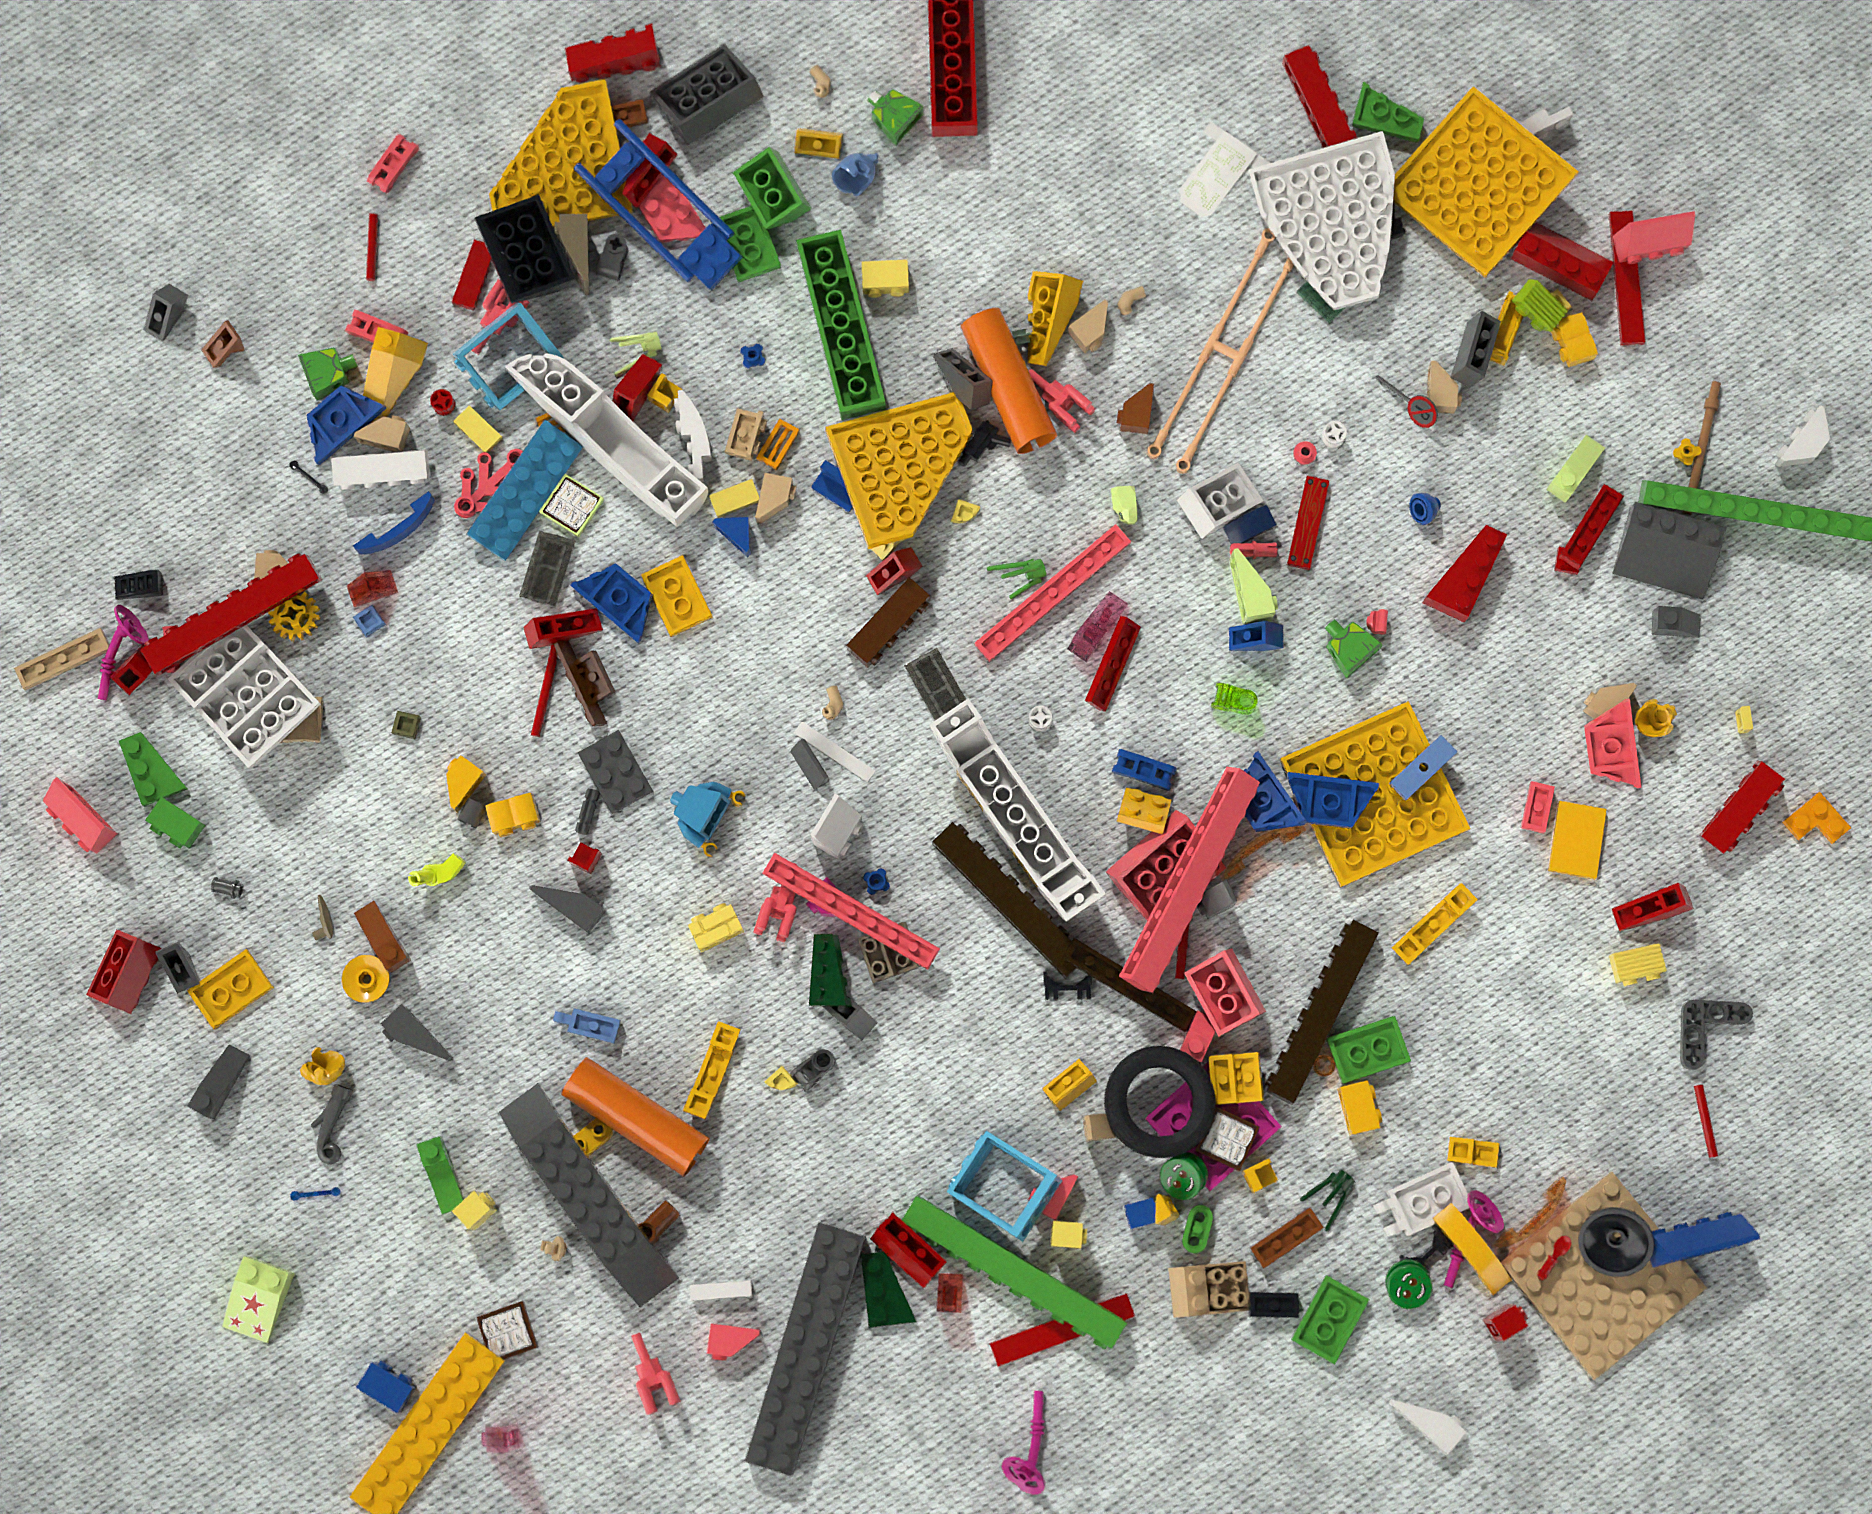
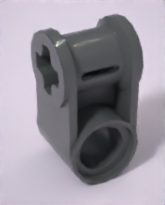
M615 233L607 238L602 255L598 260L596 275L616 281L620 280L621 275L619 273L623 272L624 262L628 253L626 240L622 235ZM620 243L621 247H617V249L614 250L613 246H617V244Z
M820 1049L794 1068L790 1075L792 1077L795 1076L804 1087L803 1091L807 1092L834 1067L835 1056L829 1050ZM821 1054H828L830 1057V1063L826 1067H820L818 1064V1057ZM802 1072H804V1074L809 1078V1080L806 1079Z

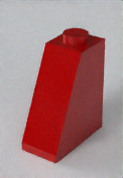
M644 354L639 357L615 387L612 401L632 421L635 420L646 402L647 395L659 378L662 364Z

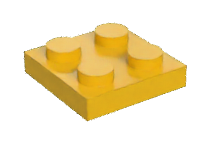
M1126 787L1117 822L1163 834L1172 800L1160 795H1152L1138 789Z

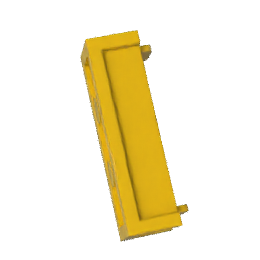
M1511 291L1508 292L1498 316L1501 324L1490 361L1503 366L1508 360L1509 352L1523 318L1515 309L1517 306L1512 300L1516 295H1513Z

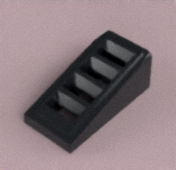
M159 570L114 576L116 600L163 596L162 573ZM143 579V590H140L139 580ZM148 579H152V588H148ZM132 580H134L135 591H131ZM121 581H126L125 593H122Z

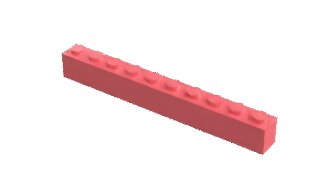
M1226 767L1119 977L1140 990L1153 993L1154 989L1159 985L1163 971L1169 965L1176 946L1181 942L1186 926L1191 922L1197 905L1203 899V893L1208 883L1213 879L1214 872L1219 862L1224 858L1229 842L1234 838L1240 821L1246 815V809L1251 799L1257 793L1260 782L1242 769Z

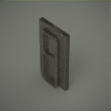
M539 531L519 597L556 607L576 541Z
M937 648L904 665L934 720H937L966 700Z

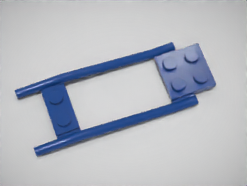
M618 119L614 126L629 142H626L596 175V178L581 163L576 164L574 170L686 282H690L694 275H696L709 290H713L743 258L727 241L734 235V232L621 119ZM644 158L657 168L712 222L678 257V260L611 195L645 160Z

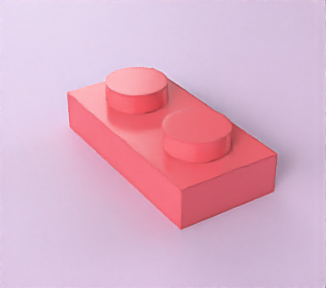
M1530 782L1520 828L1543 834L1546 832L1555 786Z

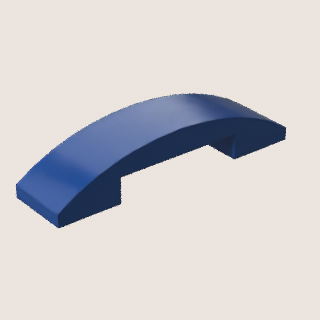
M428 491L410 504L415 511L412 515L377 539L371 532L354 544L353 547L359 555L376 553L396 545L422 524L431 511L435 499Z

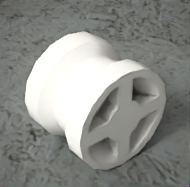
M1338 421L1328 423L1322 433L1324 444L1331 448L1341 446L1347 435L1345 425Z
M1039 705L1034 707L1029 713L1028 722L1030 727L1038 732L1046 731L1052 723L1051 711L1045 706Z

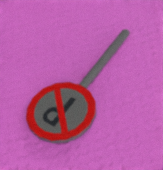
M1379 375L1376 376L1379 382L1408 402V414L1416 425L1422 428H1429L1436 423L1438 418L1437 408L1428 397L1417 395L1410 399Z

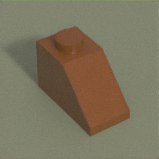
M1149 383L1125 401L1123 410H1118L1116 423L1121 424L1120 431L1148 434L1154 389L1153 383Z

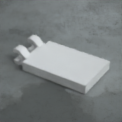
M1453 1162L1386 1191L1389 1198L1373 1205L1377 1214L1390 1209L1396 1222L1383 1228L1387 1237L1403 1230L1406 1236H1410L1436 1224L1432 1218L1450 1203L1460 1212L1469 1209L1467 1202L1468 1193Z

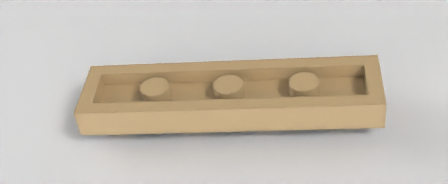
M98 628L15 667L14 670L22 688L28 690L105 654L109 643L104 631Z

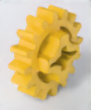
M306 592L301 596L298 594L274 608V611L268 612L273 617V619L269 620V624L275 626L273 631L276 634L280 633L282 639L289 635V639L293 642L296 636L302 641L304 640L303 634L307 633L311 636L310 629L318 628L314 622L321 620V617L315 614L320 611V608L313 606L316 601L313 598L308 599L309 595ZM295 601L302 602L307 606H298ZM296 611L298 614L295 615L296 619L293 620L291 617L293 612ZM282 625H291L293 630L286 629Z

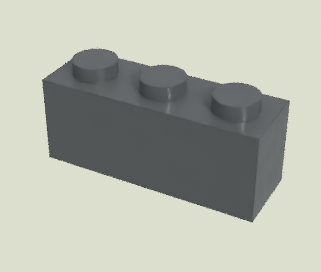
M1481 311L1467 322L1451 374L1452 379L1471 388L1485 377L1501 324L1500 320Z

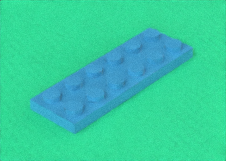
M544 420L466 535L500 559L506 561L583 446Z

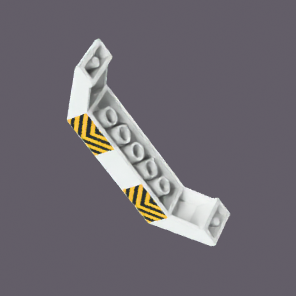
M969 698L929 724L930 729L959 779L1036 889L1065 922L1106 895L1094 876L1089 873L1073 854L1000 750L982 720L981 715Z

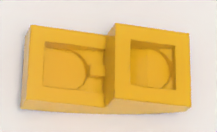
M1450 1137L1447 1161L1497 1168L1500 1143Z

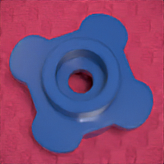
M755 344L753 347L743 346L740 352L744 357L743 366L745 368L764 365L765 358L762 356V345Z
M882 868L871 873L866 872L863 876L864 881L868 885L867 892L870 895H875L876 892L881 890L887 891L890 888V884L885 878L886 871ZM876 879L879 880L878 884L874 883Z

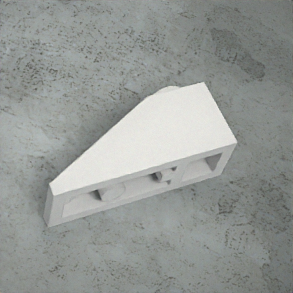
M1394 1399L1388 1402L1444 1454L1448 1455L1467 1433L1462 1428L1465 1424L1455 1415L1450 1417L1446 1414Z

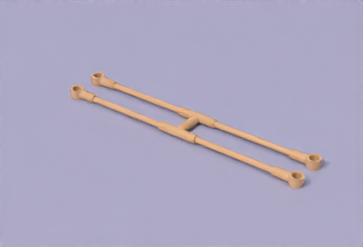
M1269 228L1262 232L1261 241L1254 253L1255 256L1224 315L1210 335L1198 358L1199 362L1163 430H1160L1154 443L1147 449L1149 458L1157 459L1160 456L1161 447L1168 436V430L1213 349L1234 359L1227 372L1228 376L1192 444H1189L1183 457L1177 461L1176 470L1181 474L1189 471L1190 462L1203 433L1233 377H1236L1253 344V339L1287 274L1294 267V264L1288 257L1283 266L1282 274L1248 338H1245L1239 351L1218 341L1225 329L1224 325L1259 259L1263 257L1269 244L1275 239ZM1270 233L1272 238L1267 239L1264 235ZM1156 448L1158 454H1151L1150 449ZM1185 463L1187 468L1181 469L1179 464Z

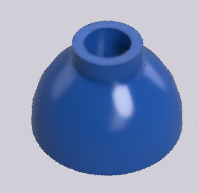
M1416 493L1409 502V510L1413 519L1421 525L1432 522L1441 508L1440 500L1428 493Z

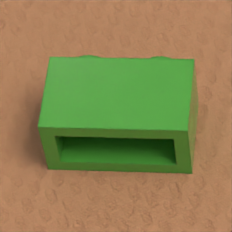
M163 797L159 799L145 820L151 824L150 830L160 836L163 833L171 837L169 842L180 849L183 845L190 849L206 826Z

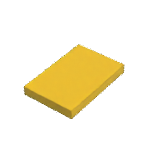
M683 555L641 574L647 589L653 594V602L670 637L713 618Z
M1564 801L1558 802L1548 871L1597 879L1607 809Z
M245 949L199 981L198 985L189 988L187 992L210 1026L215 1030L274 987L250 951Z

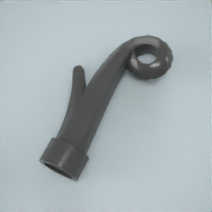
M338 1084L334 1085L331 1092L332 1096L323 1112L311 1124L312 1128L321 1124L316 1151L319 1159L328 1165L335 1164L341 1157L339 1146L334 1143H328L346 1102L349 1101L353 1090ZM332 1149L333 1156L328 1157L326 1150Z

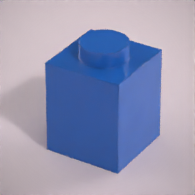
M1153 1198L1124 1205L1130 1229L1156 1223V1202H1154Z

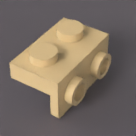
M737 408L725 448V454L752 461L754 454L758 455L761 441H758L760 432L764 433L767 424L763 411L754 413Z

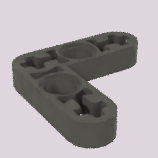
M1689 1000L1685 1002L1681 1008L1680 1061L1682 1066L1689 1070H1695L1704 1063L1705 1023L1743 1025L1750 1022L1753 1018L1752 1008L1743 1002ZM1692 1004L1695 1009L1699 1010V1013L1694 1015V1022L1699 1021V1025L1686 1024V1021H1692V1014L1687 1012V1008L1692 1007ZM1713 1006H1719L1723 1010V1016L1720 1019L1712 1017L1711 1008ZM1728 1006H1731L1730 1011L1734 1012L1742 1007L1743 1012H1747V1016L1743 1017L1742 1020H1740L1738 1015L1729 1016ZM1689 1028L1697 1030L1699 1034L1697 1041L1692 1042L1686 1037V1032ZM1686 1045H1699V1049H1693L1694 1057H1698V1061L1694 1062L1693 1065H1691L1690 1061L1686 1060V1056L1691 1055V1048L1686 1049Z

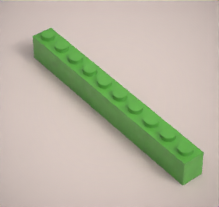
M1642 480L1638 503L1872 542L1871 517Z
M919 1195L914 1198L902 1219L916 1234L920 1232L927 1236L925 1241L935 1247H938L939 1244L948 1249L946 1254L956 1260H959L960 1257L968 1261L967 1266L978 1273L983 1270L988 1273L990 1281L999 1286L1001 1283L1006 1284L1010 1287V1293L1019 1298H1022L1023 1295L1031 1300L1030 1305L1040 1311H1043L1045 1308L1052 1312L1051 1317L1061 1324H1064L1065 1321L1072 1324L1074 1332L1083 1337L1086 1334L1095 1338L1093 1343L1106 1350L1107 1346L1111 1349L1114 1347L1127 1324V1321Z

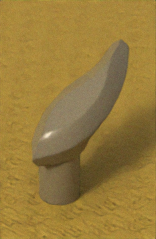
M320 894L318 895V906L322 928L312 932L316 941L325 936L331 939L333 936L331 916Z

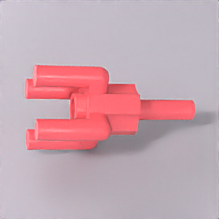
M499 279L483 302V308L487 312L482 318L480 325L484 328L515 304L509 302L507 307L503 305L507 294ZM524 300L520 301L519 303H521L526 309V307L529 304V301ZM514 315L493 334L500 335L506 325L510 328L514 327L519 318ZM491 335L471 351L479 355Z
M1033 369L1029 370L1033 382L1044 391L1041 397L1049 404V409L1053 412V415L1076 433L1081 426L1067 411L1075 403L1087 414L1092 415L1096 410L1092 406V402L1072 385L1067 384L1063 386L1057 380L1048 383Z
M782 885L781 887L773 886L770 897H767L761 906L753 932L762 935L771 916L782 920L776 940L785 942L789 936L797 911L796 906L793 905L796 893Z
M640 1332L632 1335V1340L641 1364L635 1366L640 1379L636 1383V1387L647 1415L658 1411L651 1392L660 1388H664L670 1405L681 1402L670 1372L662 1369L658 1357L650 1359Z

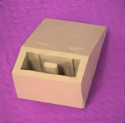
M1246 1261L1168 1268L1173 1318L1249 1311Z

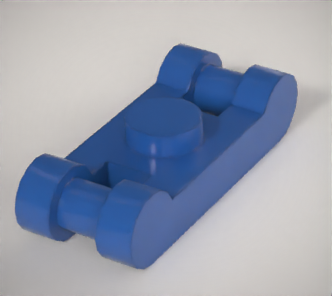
M1123 749L1118 750V761L1116 765H1113L1112 769L1114 774L1170 791L1172 786L1170 782L1172 776L1176 774V767ZM1127 761L1134 762L1132 769L1126 768ZM1157 770L1164 772L1162 779L1155 777Z

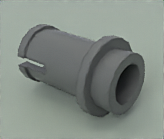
M214 877L212 880L211 892L230 895L233 899L236 897L240 898L243 893L244 886L239 880L233 882Z

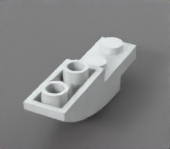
M1567 107L1549 116L1544 108L1529 117L1521 125L1541 140L1549 135V131L1555 128L1559 131L1568 126L1573 112L1570 107Z
M678 390V398H674L675 412L680 413V420L676 421L677 435L681 434L683 441H691L687 442L688 456H692L693 464H689V472L705 484L703 462L712 461L707 432L690 398L683 390Z

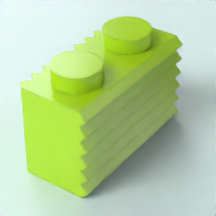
M1529 279L1512 300L1517 306L1515 308L1516 311L1522 316L1530 318L1531 326L1539 332L1542 330L1553 331V328L1556 327L1559 321L1562 320V317L1568 312L1538 280Z

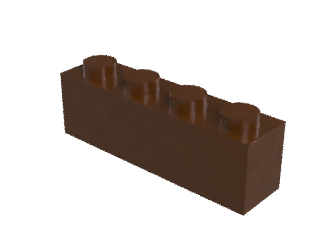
M909 577L846 645L847 651L867 668L871 664L877 665L883 658L881 653L887 647L891 649L898 642L899 638L897 636L902 630L906 632L912 627L915 622L913 618L918 613L922 615L931 605L929 603L930 595Z

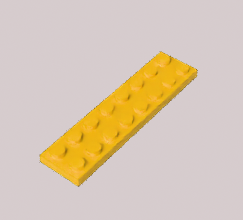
M465 1332L349 1498L371 1514H398L506 1360H503L485 1347L484 1344Z

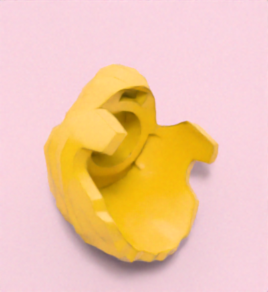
M1657 699L1646 701L1636 713L1635 725L1640 733L1649 737L1668 735L1674 728L1671 722L1677 715L1674 705H1658Z
M316 1047L311 1053L312 1062L303 1064L300 1074L306 1080L317 1085H329L342 1075L345 1068V1059L339 1052L329 1050L326 1053L320 1052L321 1047Z

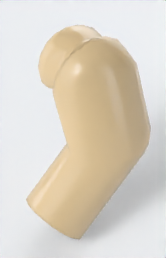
M815 65L809 72L817 80L814 94L819 98H824L829 94L831 79L818 65Z
M1143 286L1122 294L1117 304L1120 314H1130L1133 301L1146 297Z
M831 686L826 689L830 701L822 709V715L828 720L835 719L844 706L837 686Z

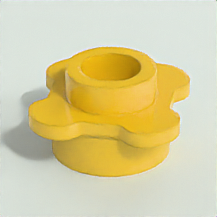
M1688 438L1682 439L1681 445L1673 450V456L1686 466L1692 465L1694 458L1701 454V448L1694 446Z

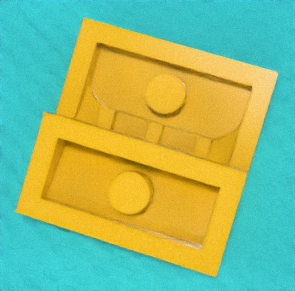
M1259 1052L1208 1056L1210 1079L1214 1087L1216 1105L1264 1101Z

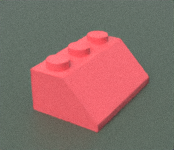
M1686 212L1627 224L1613 236L1619 263L1628 261V264H1634L1642 261V258L1649 257V260H1656L1662 258L1664 254H1670V256L1683 254L1684 250L1692 245L1695 212Z
M58 777L52 781L43 799V802L48 806L45 810L54 819L59 817L63 821L62 828L71 836L75 834L80 839L77 843L86 852L91 850L97 854L118 833L70 784Z
M1232 948L1220 952L1184 973L1218 1037L1266 1012Z

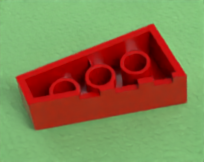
M645 25V30L636 32L635 29L625 31L626 35L621 37L605 36L599 43L591 40L566 47L565 52L571 81L584 83L590 78L607 79L614 74L630 75L634 71L643 70L650 72L654 71L656 67H661L653 25Z

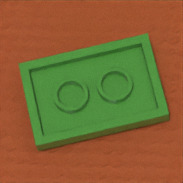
M752 206L720 216L722 221L734 232V235L727 241L743 257L733 267L738 283L781 268L770 234L763 226Z
M1395 1015L1326 1039L1342 1084L1411 1062Z
M1325 1275L1291 1340L1330 1363L1335 1364L1369 1299Z

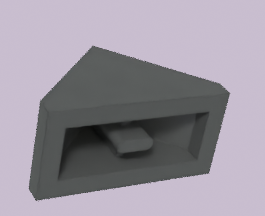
M179 942L156 951V955L177 994L200 983L190 954Z

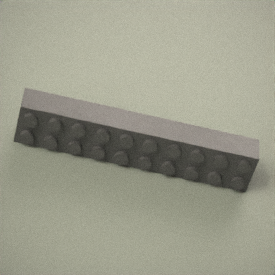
M818 1222L744 1462L788 1476L794 1474L865 1242V1236Z

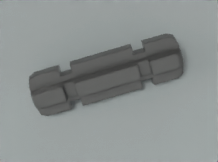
M586 790V800L583 801L578 818L580 821L577 822L575 831L579 834L587 835L589 832V823L592 822L596 808L595 801H598L599 797L597 790Z

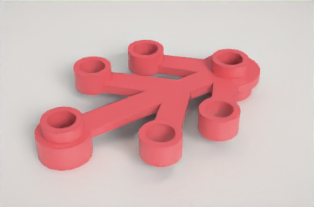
M510 450L507 454V463L489 479V466L492 463V458L486 452L480 453L477 457L479 463L478 489L472 495L471 482L475 479L473 470L464 468L460 472L462 496L454 504V510L459 517L471 518L476 512L483 510L487 503L479 501L484 496H492L498 488L496 485L505 478L514 464L513 459L519 457L522 450ZM487 456L489 460L487 463H481V458ZM466 472H471L472 474L469 479L463 477ZM464 504H470V509L464 511L462 510V506Z

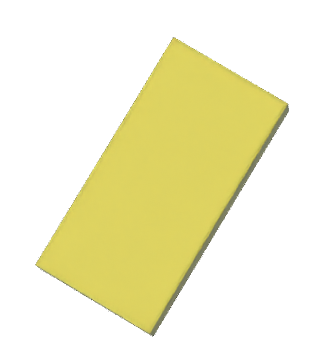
M470 405L453 421L483 452L488 453L503 439Z
M752 479L709 495L717 518L759 502V495Z

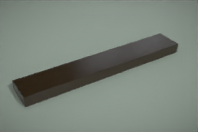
M1073 938L1062 960L1183 1032H1186L1197 1012L1157 987L1152 993L1133 986L1119 977L1123 969L1121 965L1076 938Z

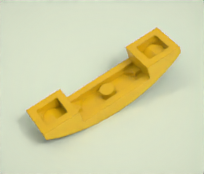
M1460 883L1410 929L1392 949L1409 965L1478 899Z
M718 1021L693 1088H691L684 1106V1112L706 1120L724 1078L741 1029Z
M1452 1203L1432 1218L1476 1271L1478 1278L1492 1295L1496 1294L1512 1280L1485 1241Z

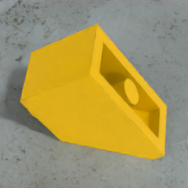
M461 755L458 759L454 758L447 767L449 771L446 773L450 806L456 812L461 810L467 798H470L486 776L481 769Z

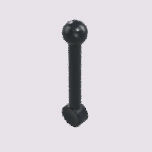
M293 460L289 463V467L292 470H297L319 488L320 493H327L328 487L321 485L300 468L297 461Z

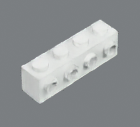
M428 449L331 458L334 486L341 485V490L355 489V484H364V488L378 487V482H387V486L402 485V480H410L411 484L425 483L424 479L430 478Z

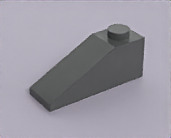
M953 348L933 353L934 360L958 400L971 410L990 404L992 379Z
M535 885L530 887L533 893L588 934L606 912L602 907L604 903L594 895L589 898L581 893Z
M403 1004L380 1023L384 1028L382 1033L391 1042L395 1040L401 1044L448 1061L453 1059L451 1054Z
M229 1044L199 1084L187 1107L207 1118L215 1119L250 1055Z

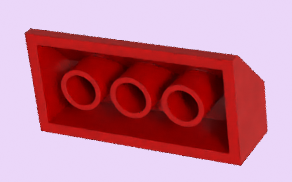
M1537 222L1523 234L1510 258L1590 301H1593L1613 264V261Z

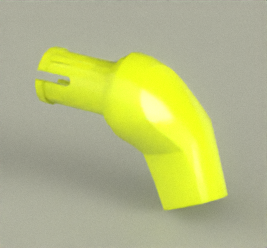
M453 853L441 864H428L422 870L410 872L411 876H408V881L414 887L422 884L436 886L448 882L456 877L466 864V861Z

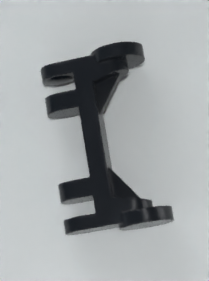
M1043 971L1045 1000H1049V991H1053V1000H1058V991L1077 990V1000H1082V990H1087L1086 998L1087 1000L1091 999V976H1085L1076 985H1059L1051 980L1050 976H1047V971Z
M1434 1224L1432 1226L1434 1230L1432 1245L1422 1255L1405 1258L1403 1255H1400L1399 1258L1401 1261H1417L1428 1271L1429 1268L1424 1262L1436 1250L1444 1256L1447 1253L1442 1247L1444 1243L1449 1249L1453 1245L1446 1239L1441 1229Z

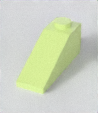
M1586 435L1546 490L1566 503L1605 447Z

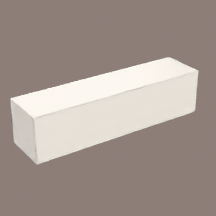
M752 1281L690 1285L691 1300L753 1296Z

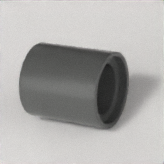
M467 798L457 820L477 828L486 807L475 800Z

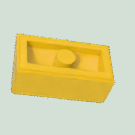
M798 128L796 130L794 153L839 159L843 133Z
M1078 1059L1044 1086L1042 1090L1058 1110L1061 1111L1095 1084L1097 1080L1084 1063Z
M1156 1195V1224L1165 1226L1178 1219L1180 1215L1170 1196Z

